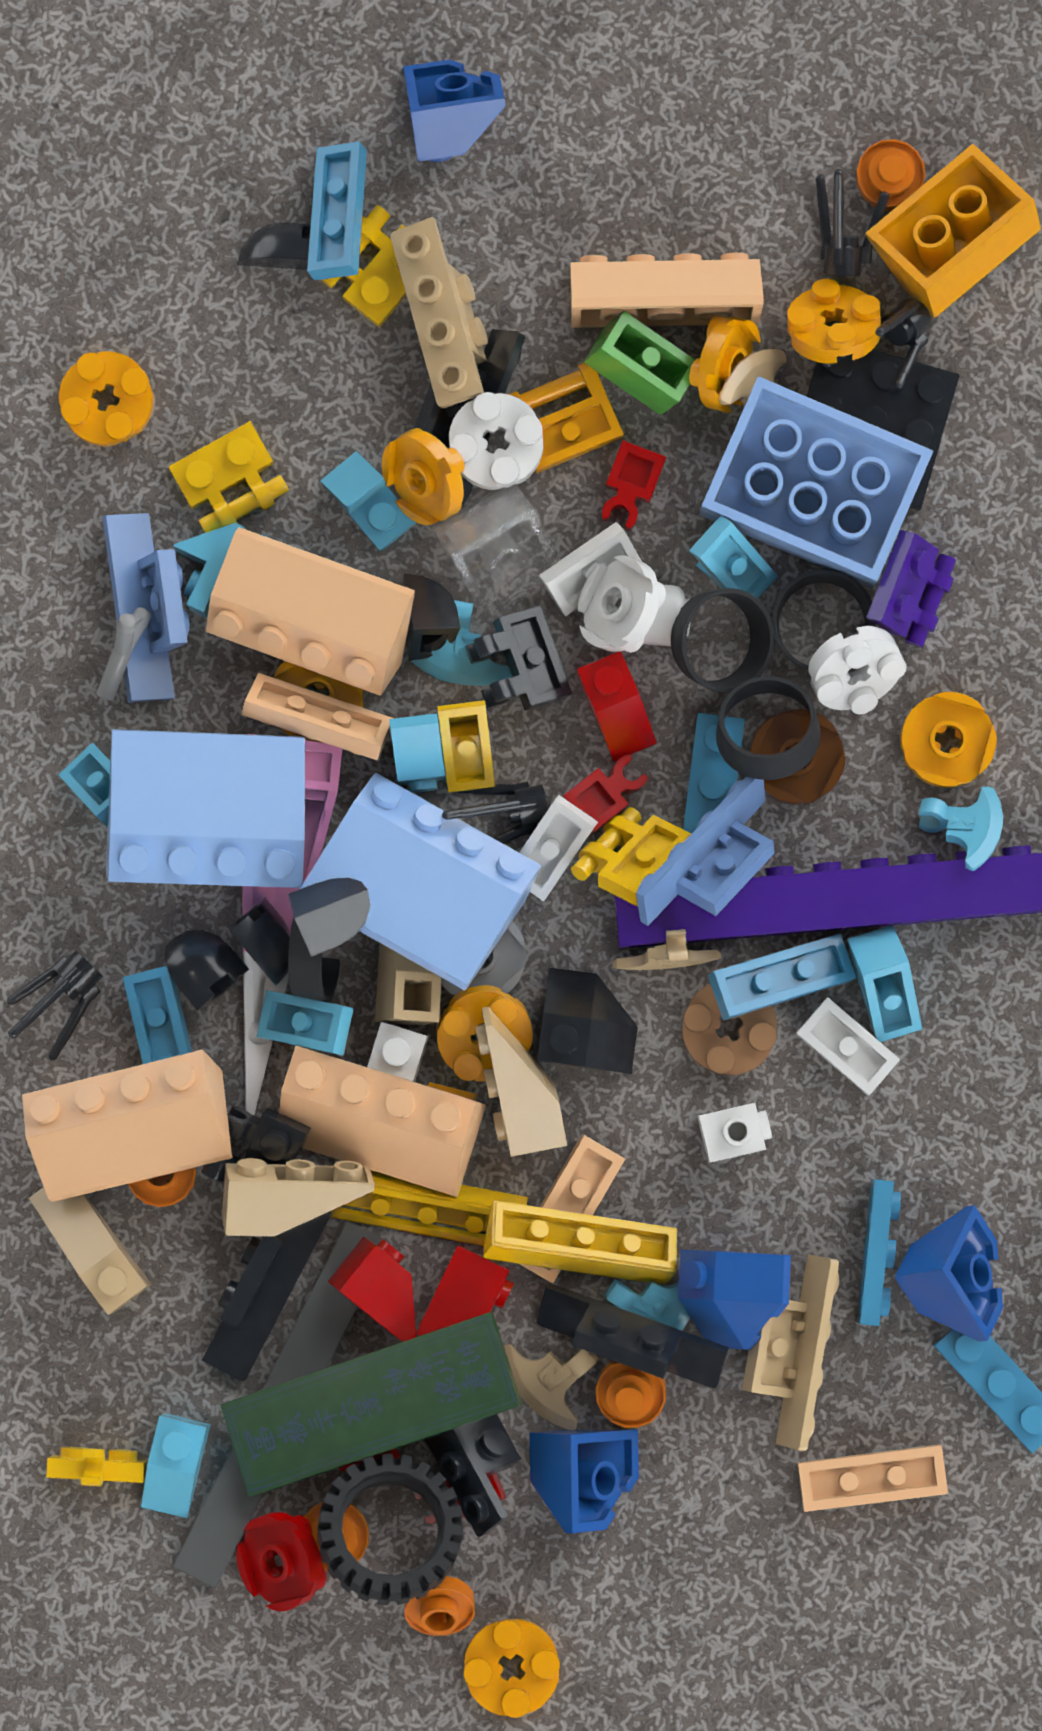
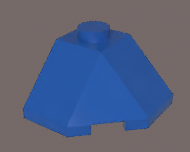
M453 60L403 66L418 162L426 160L443 162L453 156L465 155L505 107L501 78L498 74L484 71L480 74V77L465 72L464 64Z
M975 1205L966 1206L912 1243L895 1275L901 1290L906 1294L918 1313L979 1342L988 1341L1003 1310L1002 1288H993L992 1270L989 1263L991 1260H999L997 1240Z
M680 1249L678 1298L703 1338L731 1349L751 1350L762 1337L759 1331L771 1317H778L789 1304L791 1255Z
M638 1429L529 1432L530 1482L564 1532L580 1533L606 1530L616 1515L612 1508L622 1492H630L639 1478Z

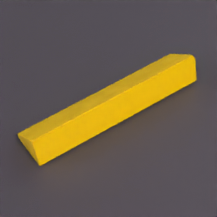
M370 1170L375 1184L374 1191L344 1205L372 1210L373 1213L342 1208L340 1206L331 1210V1218L484 1246L486 1234H480L479 1232H487L492 1202L495 1200L527 1205L528 1197L461 1185L458 1197ZM390 1213L419 1219L420 1222L385 1215ZM438 1222L464 1227L468 1231L433 1225L432 1223Z
M494 1200L490 1209L483 1257L491 1260L647 1283L651 1280L655 1283H668L677 1272V1228Z

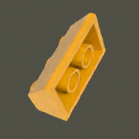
M971 144L866 232V236L903 289L913 299L923 303L929 310L930 315L936 318L1039 232L1041 226L1035 200L974 144Z

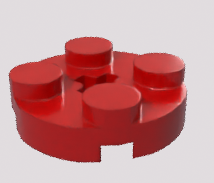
M275 1511L257 1517L246 1524L243 1531L247 1530L244 1542L237 1544L236 1560L241 1579L253 1597L260 1594L266 1601L270 1602L266 1607L274 1611L283 1612L307 1603L312 1599L316 1591L325 1586L326 1572L322 1566L318 1545L312 1535V1526L306 1517L302 1515L291 1516L285 1512ZM280 1555L284 1567L282 1565L277 1566L275 1556Z

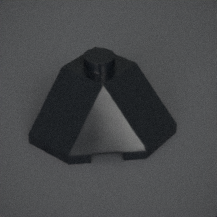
M549 968L537 1062L632 1074L638 1026L596 973Z

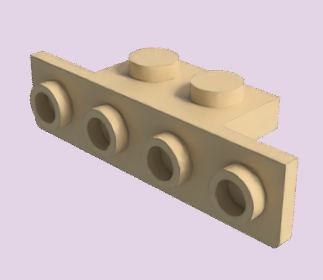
M433 217L392 232L390 235L437 405L441 408H447L477 397L484 393L476 364L487 361L482 345L487 344L488 340L481 320L478 317L474 318L470 302L475 300V292L467 274H461L447 262L437 223Z
M808 1254L800 1301L789 1300L788 1306L778 1317H771L759 1331L762 1337L748 1351L742 1390L783 1397L775 1444L795 1450H807L809 1439L815 1428L813 1414L816 1396L823 1381L822 1361L824 1349L831 1334L830 1314L833 1297L839 1286V1261L837 1259Z

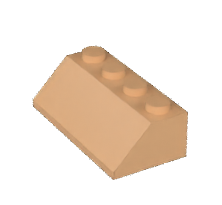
M685 253L675 255L674 261H655L653 255L636 254L628 256L627 261L608 262L606 256L587 255L580 257V262H570L571 328L605 327L607 323L623 311L646 326L709 325L714 316L725 318L735 316L759 324L764 305L760 259H749V255L746 253H726L721 255V260H702V256L699 254Z
M238 527L211 593L206 632L381 696L402 664L415 590Z
M295 1046L281 1090L279 1113L311 1127L303 1149L341 1161H355L362 1164L363 1167H369L370 1170L458 1197L486 1105Z
M203 1049L22 1094L26 1140L46 1195L51 1202L232 1158L223 1072Z

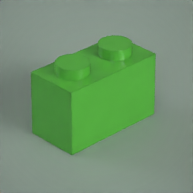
M623 311L605 325L583 363L661 415L681 400L690 384L689 374L695 359Z

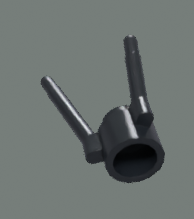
M837 169L834 172L833 235L831 234L825 177L819 174L816 176V188L822 240L821 259L824 260L823 273L838 276H860L861 263L871 264L873 245L867 236H865L863 245L858 246V236L843 235L844 173L841 169ZM885 191L880 194L868 230L883 219L889 199V194Z
M908 298L901 301L890 314H886L881 318V325L875 330L877 336L880 337L885 334L886 338L896 346L909 345L910 347L894 383V387L897 390L903 388L920 350L928 343L924 331L931 323V315L927 307L917 299ZM837 356V362H840L847 356ZM822 363V365H823L824 368H830L831 366H833L834 364H836V363H831V364Z
M528 781L517 784H495V787L457 791V793L508 795L505 796V801L446 810L442 813V817L445 820L507 812L510 824L519 822V826L493 837L495 840L505 844L520 836L532 834L537 827V823H540L548 811V805L542 784L529 787Z
M77 951L68 959L62 956L50 969L8 997L7 1003L14 1005L52 979H54L53 982L56 984L9 1030L8 1036L16 1038L63 993L72 1000L80 994V1000L48 1055L50 1060H56L87 1007L101 992L95 984L103 976Z

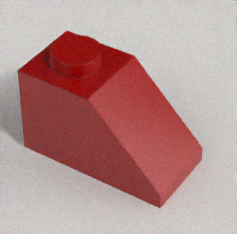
M621 651L577 669V679L613 762L618 761V759L625 755H632L657 744L642 699Z
M363 1236L327 1282L401 1342L416 1338L412 1274L399 1264L405 1256L384 1239L378 1245H375Z
M458 1245L416 1334L424 1335L489 1313L493 1305L502 1309L514 1285V1282L506 1279L510 1269Z

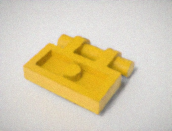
M376 205L366 218L362 216L360 254L369 243L377 248L379 252L364 270L358 268V275L345 276L353 284L344 293L343 299L380 328L405 298L406 291L391 238L387 237L380 230L390 219L391 215L381 206ZM401 225L397 230L404 228L405 226ZM341 277L322 279L320 281L332 289Z
M251 421L168 466L192 509L208 500L213 507L214 512L198 520L205 533L237 523L236 520L259 507L265 510L275 504V498L290 491L281 474L266 483L261 479L259 472L270 467L274 462ZM246 480L251 491L227 504L221 493Z
M628 807L621 815H615L604 825V833L596 842H589L578 854L579 860L571 867V872L581 881H585L593 872L598 873V887L638 907L636 892L642 880L647 875L654 874L667 860L673 847L680 842L683 843L691 833L655 815H652L641 826L638 824L642 819L640 813L635 808ZM617 846H623L618 853L613 851Z

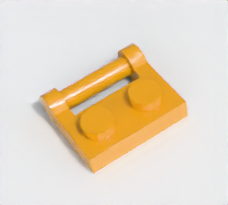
M585 363L577 365L578 370L520 395L518 391L508 394L519 398L530 406L531 409L585 387L590 395L588 399L539 419L543 431V454L535 470L536 474L623 438L624 434L598 373Z

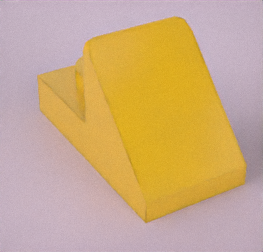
M485 700L437 706L448 793L495 787Z

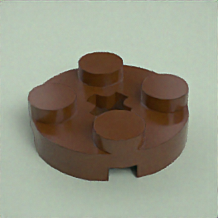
M790 710L766 720L755 734L750 752L772 755L782 753L786 748L791 749L797 745L807 733L811 718L808 710ZM816 713L821 730L820 743L808 767L805 766L798 772L784 778L764 780L765 793L781 803L790 805L813 803L828 794L837 784L843 773L845 753L842 741L838 736L839 733L835 726L819 713Z

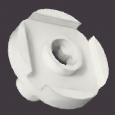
M490 392L478 395L458 411L449 431L450 448L456 449L464 461L465 468L461 475L473 485L487 490H498L502 487H510L527 480L538 467L543 454L542 424L531 407L519 398L508 394H493ZM497 430H502L505 432L504 440L509 443V447L506 450L498 448L494 454L486 450L488 442L483 437L487 432L494 434Z
M619 555L614 557L617 561L612 562L609 566L603 563L597 566L584 583L578 600V611L584 613L585 627L580 625L579 627L586 641L596 647L610 652L625 650L632 653L642 646L645 635L654 622L658 608L665 601L666 590L662 583L657 582L654 571L646 563L626 555ZM621 598L622 602L618 609L615 604L617 599Z
M873 626L857 627L856 629L859 634L845 639L841 633L831 637L817 649L811 658L808 668L811 676L810 684L818 700L826 707L835 710L851 709L855 714L868 713L876 707L878 699L884 696L906 672L907 665L893 637L887 631ZM851 668H852V669H858V670H856V671H854V672L848 673V671H849Z

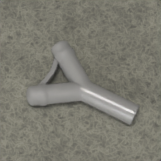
M138 607L132 615L126 613L119 617L116 625L117 631L114 648L96 692L99 697L106 700H114L131 653L151 618V614L147 609Z

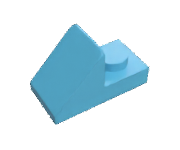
M357 451L320 481L380 553L417 523L399 509L395 503L398 499L386 486L383 476Z
M720 516L689 550L699 561L695 566L721 589H740L758 599L778 577L734 524L723 516Z
M233 523L173 545L177 553L205 565L202 572L194 570L184 591V596L189 597L186 605L190 611L205 618L208 617L211 593L234 533L238 527L245 529L240 524Z
M266 990L256 1037L344 1055L354 1008Z

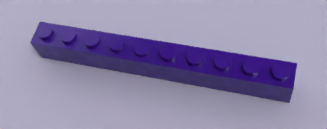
M1030 845L1002 848L1003 856L989 857L975 871L965 868L966 850L955 852V860L937 862L936 854H918L907 856L908 864L889 866L888 858H871L860 860V868L846 870L841 869V862L812 864L813 872L794 874L793 866L765 868L766 876L752 877L717 916L677 895L649 926L640 922L637 906L614 895L618 949L666 944V931L681 929L686 931V943L1042 913V853L1031 854Z

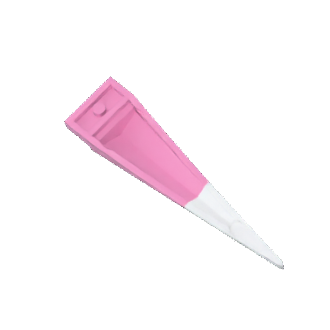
M305 741L303 883L321 856L338 794L342 759L341 748L313 741ZM242 886V916L266 898L283 918L291 932L294 915L288 894L300 888ZM243 948V962L249 968L243 975L246 1111L254 1115L273 1040L256 1037L266 990L285 994L289 971L281 982L275 986Z

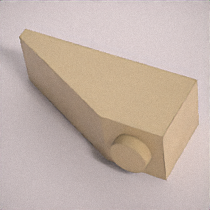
M43 1187L29 1197V1200L73 1268L107 1315L114 1314L152 1285L86 1194L51 1202Z

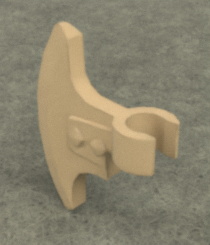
M765 349L752 353L740 361L726 379L719 394L721 405H730L739 399L745 407L758 376L774 383L777 370L787 363L785 352L778 349Z
M685 929L666 931V944L655 946V948H648L646 953L639 956L616 958L612 963V968L627 970L670 969L702 964L721 959L722 956L716 949L688 950L686 947Z
M512 1344L504 1345L519 1395L538 1415L550 1423L567 1430H575L578 1419L566 1405L565 1394L567 1389L595 1365L599 1358L594 1353L581 1349L566 1363H563L551 1351L540 1359L531 1360L523 1357Z

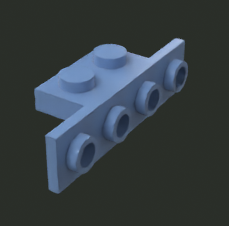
M149 513L105 515L102 517L116 621L118 622L122 614L128 613L132 615L138 607L147 609L151 614L148 626L144 629L135 645L124 672L128 703L172 700L175 696L168 652L188 643L187 635L189 633V617L183 609L180 591L183 584V573L180 565L176 563L175 549L156 550L154 552Z
M746 776L742 781L735 782L728 791L727 797L713 812H707L701 818L697 829L683 843L680 842L673 847L663 865L654 874H649L642 880L636 892L640 922L649 926L677 895L717 916L775 853L774 842L744 825L766 801L764 780Z

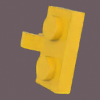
M61 1447L60 1455H52L47 1458L46 1478L81 1479L82 1486L100 1487L103 1481L145 1482L148 1460H137L138 1451L110 1449L108 1458H105L104 1449Z

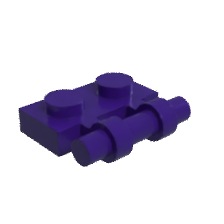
M900 530L866 618L890 634L902 637L907 636L906 643L923 648L928 633L934 632L939 620L935 615L944 592L949 593L954 578L950 575L956 559L945 554H938V548L916 533Z

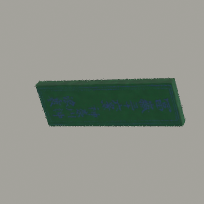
M493 1312L220 1404L248 1497H254L523 1406Z

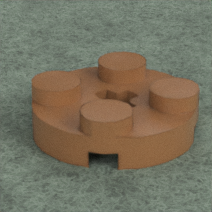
M711 984L702 988L691 999L683 1015L682 1037L690 1056L697 1064L716 1074L740 1075L758 1067L768 1057L776 1042L777 1019L773 1007L769 1006L730 1018L731 1020L739 1018L743 1021L742 1024H744L737 1030L740 1038L736 1041H731L728 1036L720 1038L717 1035L716 1030L721 1026L719 1019L721 1013Z

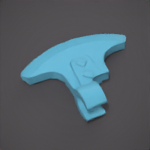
M454 600L457 606L461 628L455 641L449 643L447 639L440 649L432 651L433 656L411 661L422 671L441 681L461 685L488 686L493 682L512 677L509 666L497 664L491 659L475 664L470 663L465 646L474 643V639L482 636L470 633L469 631L474 603Z
M989 786L981 787L977 802L969 807L947 806L944 801L937 798H925L921 801L919 815L921 816L920 829L930 833L947 829L946 842L959 844L966 850L965 868L975 871L987 861L1000 840L1003 827L1001 802L994 788Z
M614 1279L605 1293L606 1299L618 1308L679 1330H683L691 1318L678 1298L679 1281L671 1286H662L651 1280L642 1293L637 1294L620 1281Z

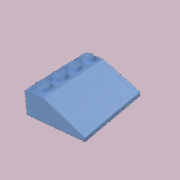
M758 376L702 503L699 515L714 522L720 516H723L732 522L740 533L821 568L842 572L855 579L861 585L873 589L898 535L933 450Z
M112 729L106 854L108 882L301 888L303 885L305 845V737Z
M375 772L354 800L300 889L332 878H352L361 881L368 889L370 909L367 920L359 931L465 991L525 903L541 865L458 818L443 819L442 813L444 810Z

